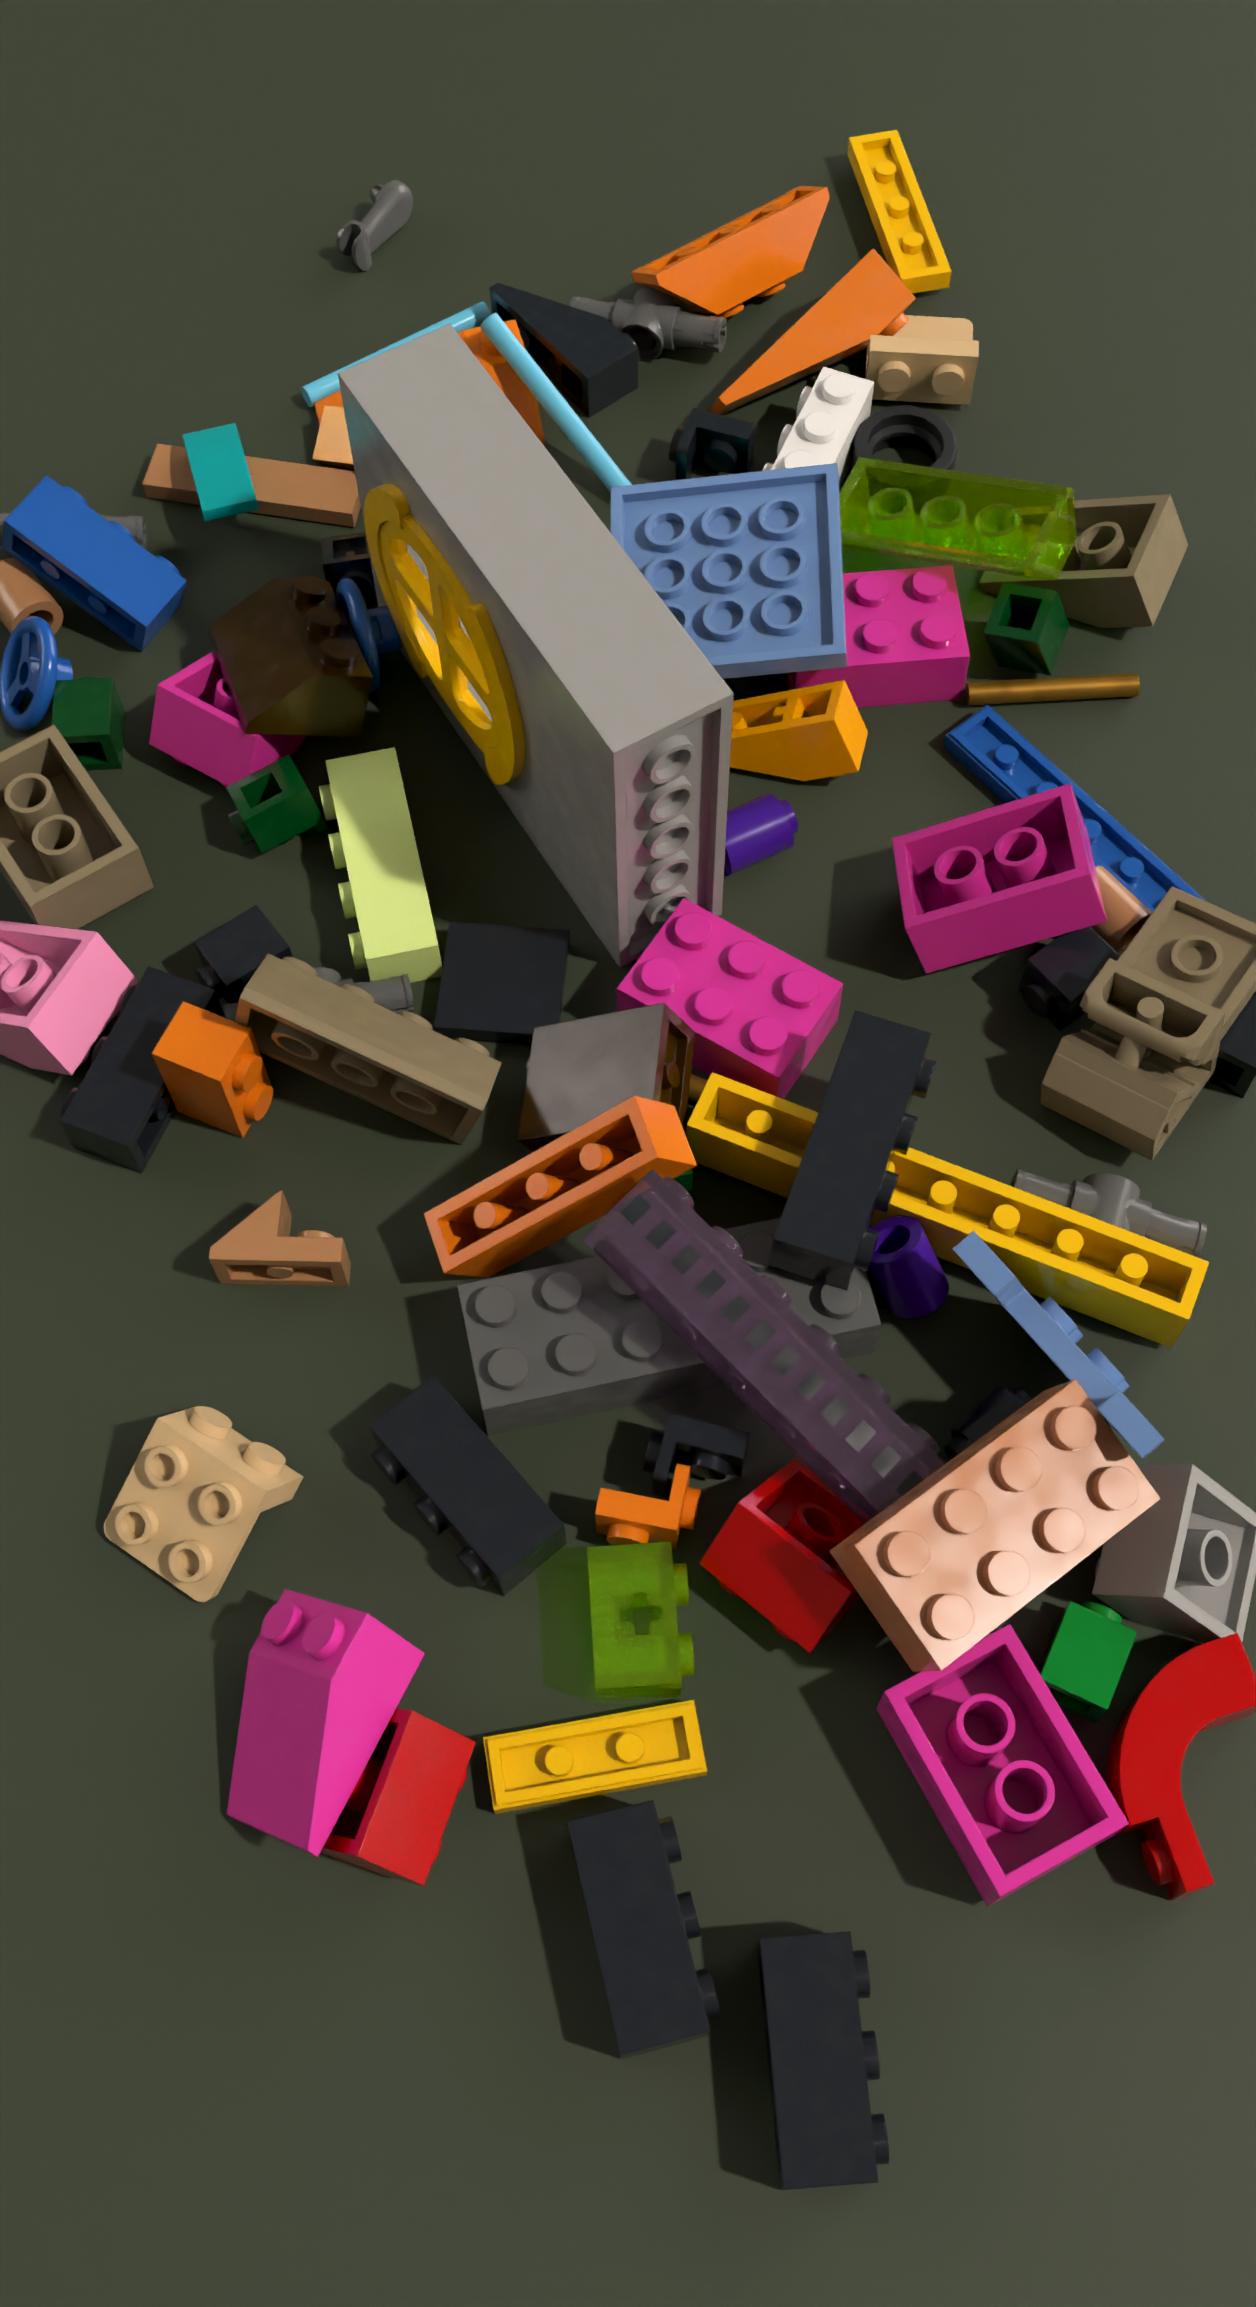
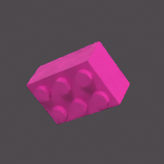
M953 565L843 573L847 667L787 673L789 690L845 680L857 708L961 700L970 652Z
M1071 783L892 838L904 926L926 974L1107 922L1088 831Z
M683 898L618 986L617 1011L665 1003L695 1031L692 1060L694 1068L709 1076L714 1072L784 1099L838 1021L843 983Z
M1010 1624L981 1639L942 1671L919 1672L884 1691L876 1709L987 1907L1106 1841L1129 1824Z

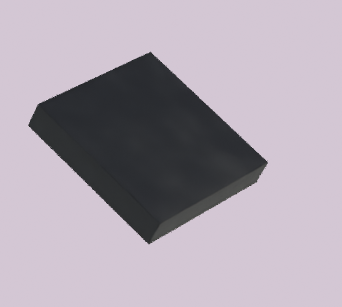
M449 921L434 1023L435 1032L453 1039L465 1038L480 1041L532 1044L534 1028L560 1023L570 946L569 930Z

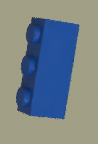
M47 475L4 520L3 550L140 652L144 650L181 607L187 580L181 577L178 569L169 560L161 556L152 555L135 542L131 533L124 526L115 521H107L91 509L86 500L76 490L69 486L62 487Z

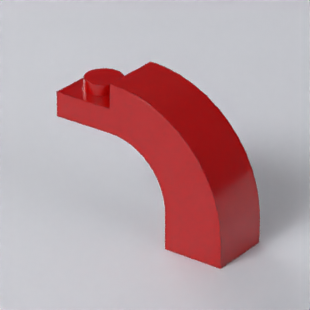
M1238 1633L1196 1646L1164 1666L1126 1708L1111 1742L1107 1760L1106 1785L1129 1822L1126 1827L1115 1835L1119 1836L1138 1829H1144L1147 1840L1142 1841L1141 1849L1145 1865L1153 1882L1157 1886L1165 1885L1171 1901L1197 1893L1215 1883L1183 1801L1180 1775L1185 1752L1196 1734L1249 1717L1256 1711V1676Z

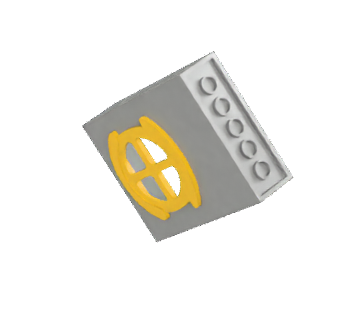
M450 323L339 372L338 379L378 607L387 605L400 636V651L619 968L640 958L683 898L717 916L722 915L733 692Z

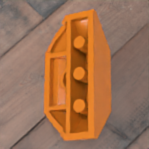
M798 186L694 241L631 271L633 281L643 287L652 288L669 295L675 303L693 312L714 314L716 317L721 316L725 318L733 316L744 309V301L754 296H770L783 290L786 287V279L803 271L830 199L828 188Z

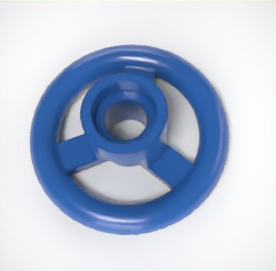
M343 578L338 582L336 598L373 676L370 693H373L380 685L381 676L378 655L400 651V636L387 605L367 610L358 585L350 578Z
M37 616L27 617L16 626L7 642L1 663L0 705L5 720L17 731H28L39 724L47 712L50 702H53L56 680L73 679L71 662L67 658L58 657L56 640L50 625L44 619ZM37 641L39 645V652H37ZM25 695L33 696L29 707L22 714L19 709L22 699Z

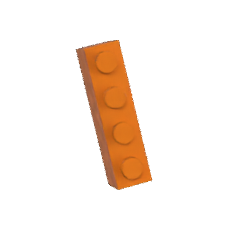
M634 1095L423 1214L444 1274L488 1278L627 1204L638 1194L642 1196L696 1167L697 1164L675 1106Z

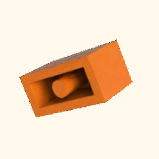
M183 1001L151 1053L178 1112L244 1138L253 1120L259 1121L264 1117L273 1097V1088L253 1031L249 1027Z

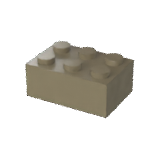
M53 724L0 752V871L35 925L79 929L151 890L154 886L139 847Z

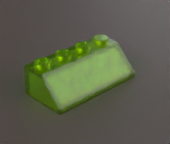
M859 457L840 491L842 548L1027 578L1057 580L1077 540L1072 487Z

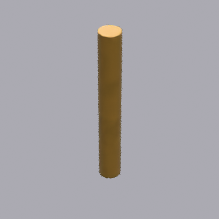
M1138 673L966 682L965 700L966 705L1131 697L1138 696L1140 680Z

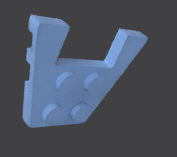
M974 1230L953 1248L954 1252L1069 1381L1074 1379L1078 1381L1102 1417L1142 1459L1147 1457L1165 1441L1160 1433L1123 1394L1130 1386L1108 1358L1097 1347L1086 1356L1076 1345L1084 1337L1083 1334L1051 1297H1048L1039 1305L1017 1277Z

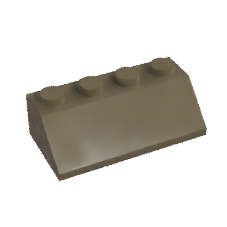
M268 953L246 984L238 1002L235 1022L252 1029L261 1053L460 1145L463 1144L483 1112L502 1063L489 1057V1051L479 1043L465 1038L452 1040L433 1031L432 1025L423 1017L408 1011H400L398 1014L375 1004L374 997L367 991L350 984H342L339 987L318 977L316 970L312 966L293 957H284L281 960Z

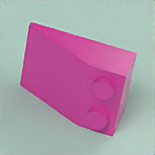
M214 651L157 684L149 744L172 756L177 762L189 765L219 781L224 787L243 779L288 754L291 757L307 737V735L245 734Z
M285 1589L277 1604L266 1614L261 1626V1632L249 1652L227 1815L236 1821L318 1857L425 1653L366 1612Z

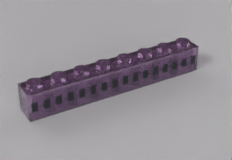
M652 1169L582 1239L864 1524L946 1463L937 1455L940 1452V1448L936 1441L918 1425L913 1423L906 1424L888 1406L891 1400L883 1387L868 1375L862 1373L857 1375L839 1357L841 1348L835 1339L823 1328L815 1324L808 1326L790 1308L792 1299L787 1291L773 1278L767 1275L760 1277L741 1258L743 1250L739 1243L723 1228L719 1226L711 1228L692 1209L694 1201L687 1190L670 1177L662 1179ZM1009 1617L1006 1621H1004L990 1633L996 1632L997 1630L1001 1629L1011 1617Z

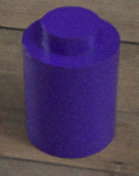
M767 793L727 811L724 875L730 876L793 847V834L798 832V821L792 807L786 800L779 801L773 794Z
M895 1216L875 1224L870 1230L879 1232V1237L868 1269L888 1309L895 1316L907 1319L921 1318L933 1313L946 1299L949 1292V1282L922 1225L918 1220L909 1216Z

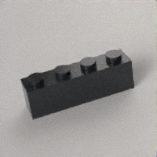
M855 1010L773 1238L770 1266L844 1290H848L855 1268L863 1271L868 1270L879 1237V1232L868 1229L874 1210L877 1209L886 1213L888 1211L899 1174L888 1171L894 1151L904 1155L908 1152L918 1117L907 1114L913 1096L926 1098L937 1061L925 1058L931 1033Z

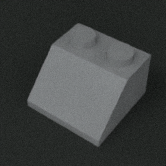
M1137 1464L1161 1499L1103 1544L1101 1557L1098 1559L1095 1568V1583L1092 1595L1133 1622L1202 1643L1238 1633L1242 1642L1256 1576V1512L1193 1464Z

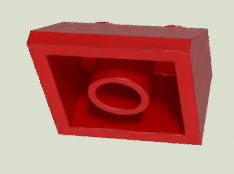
M794 1458L737 1503L699 1564L717 1578V1581L724 1590L736 1597L742 1598L771 1621L772 1626L781 1636L798 1643L810 1653L840 1623L860 1597L829 1551L872 1518Z
M396 1708L320 1853L379 1875L424 1886L431 1865L439 1854L441 1838L457 1793L465 1782L467 1766L476 1742L413 1710Z

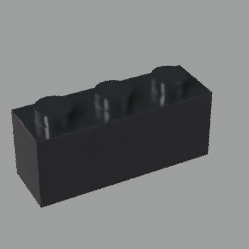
M148 966L138 985H133L127 990L121 1003L120 1016L109 1036L105 1035L97 1042L93 1050L89 1071L81 1085L74 1087L68 1093L62 1106L60 1123L75 1149L142 1174L177 1110L151 1053L183 1001L225 1018L214 989Z
M434 1375L369 1425L378 1447L371 1453L375 1463L395 1486L403 1479L406 1480L420 1497L413 1503L415 1510L437 1536L447 1529L463 1549L456 1554V1557L466 1572L480 1587L491 1581L499 1592L505 1596L567 1544L564 1524Z
M654 1800L568 1821V1828L621 2060L709 2036L710 2028L707 2017L720 2014V2008L709 1967L695 1971L688 1940L700 1937L701 1932L691 1892L676 1893L669 1864L682 1861V1856L672 1816L658 1819Z
M851 1931L760 1938L757 1944L779 2190L878 2183L877 2165L889 2164V2144L884 2114H871L867 2081L879 2080L880 2067L874 2030L862 2031L858 1999L870 1998V1976L866 1951H853Z

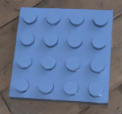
M837 463L611 487V534L722 679L847 667L840 492Z

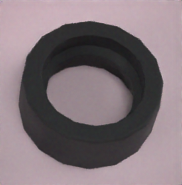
M905 405L890 406L874 412L860 424L854 439L851 462L853 484L863 498L879 508L895 512L918 511L931 506L947 493L953 478L957 456L955 433L943 418L927 409ZM890 446H908L919 449L929 455L934 464L920 471L900 472L885 467L876 461L873 455L877 451Z

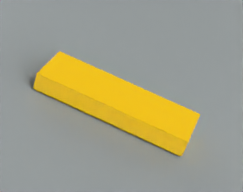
M694 1700L483 1737L495 1814L707 1776V1767Z

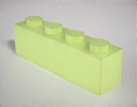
M395 747L325 760L330 784L319 786L320 797L326 821L337 819L340 831L328 834L335 869L347 867L349 882L338 883L345 919L357 917L360 932L348 934L355 969L368 968L370 981L408 974L410 983L441 977L443 968Z

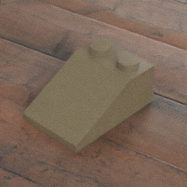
M1171 494L1017 504L979 584L982 591L997 596L1002 582L1055 590L1059 594L1067 618L1099 628L1153 627L1187 550L1188 542Z

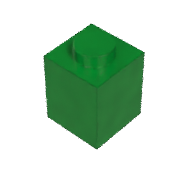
M1070 1601L1058 1617L1038 1667V1672L1061 1709L1095 1724L1109 1708L1138 1631L1121 1624L1122 1617L1104 1605L1090 1601H1084L1082 1605Z

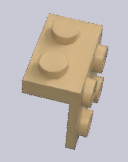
M906 315L909 321L894 336L870 335V343L866 351L865 379L874 381L872 400L970 405L979 357V341L973 340V324L970 320L965 318Z
M195 1406L157 1418L104 1523V1533L109 1540L198 1602H206L218 1595L259 1514L292 1500L303 1479L302 1475L285 1465L286 1459L278 1450L264 1443L251 1442L231 1428L232 1422L226 1415L206 1406Z

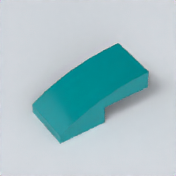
M236 423L182 434L205 522L259 510Z

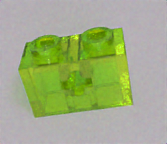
M671 1542L587 1547L597 1703L681 1698L682 1676H695L692 1632L678 1633L676 1606L689 1605L686 1563L673 1564ZM647 1609L648 1619L652 1621L649 1626V1635L635 1636V1628L633 1623H631L634 1617L633 1610Z

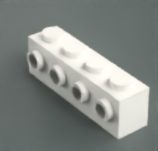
M823 366L813 388L805 386L801 393L796 411L797 419L794 425L786 424L782 430L777 446V459L775 463L767 462L762 471L837 463L840 489L851 466L853 444L859 426L871 413L874 381Z

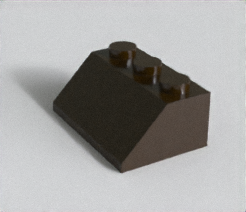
M298 576L294 579L273 578L209 625L208 637L245 734L361 736L373 676L329 581H322L312 576Z

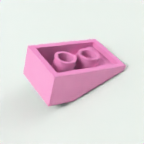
M0 920V1054L32 1069L72 1075L77 1067L88 1058L92 1046L111 1019L119 1014L124 995L131 986L138 983V979L98 932Z

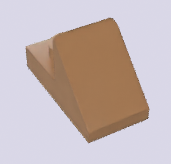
M283 1191L273 1195L210 1247L209 1261L220 1284L349 1287L351 1261L343 1238H335L330 1233L318 1230H306L299 1232L296 1237H290L292 1215Z

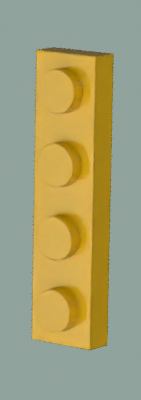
M891 130L849 137L847 155L888 266L912 294L949 288L952 271L898 131Z

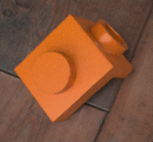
M676 1464L669 1501L600 1488L595 1511L596 1533L607 1535L606 1540L610 1544L629 1550H645L648 1543L677 1549L680 1529H694L701 1489L689 1487L690 1466Z

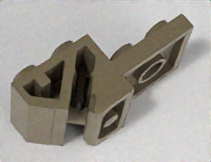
M1172 886L1117 961L1109 958L1085 991L1079 1006L1083 1008L1082 1011L1088 1013L1089 1019L1096 1022L1092 1028L1081 1029L1079 1032L1062 1037L1041 1084L1040 1104L1153 1160L1215 1071L1220 1041L1256 991V924Z

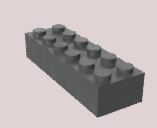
M780 1218L667 1241L659 1250L653 1245H647L457 1285L488 1436L777 1374L779 1372L770 1363L788 1344L801 1356L788 1371L874 1353L881 1321L867 1273L855 1268L848 1290H844L770 1266L773 1238ZM690 1244L702 1257L682 1275L670 1262ZM715 1269L727 1282L707 1300L695 1287ZM740 1294L752 1307L732 1326L720 1312ZM765 1319L776 1333L757 1351L745 1338Z

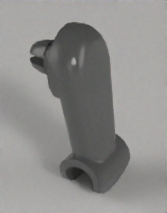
M392 180L385 185L374 186L369 192V196L374 203L373 207L360 222L350 220L337 233L336 246L338 251L345 256L352 255L355 265L363 271H368L372 266L371 254L400 230L411 215L413 195L410 188L400 180Z

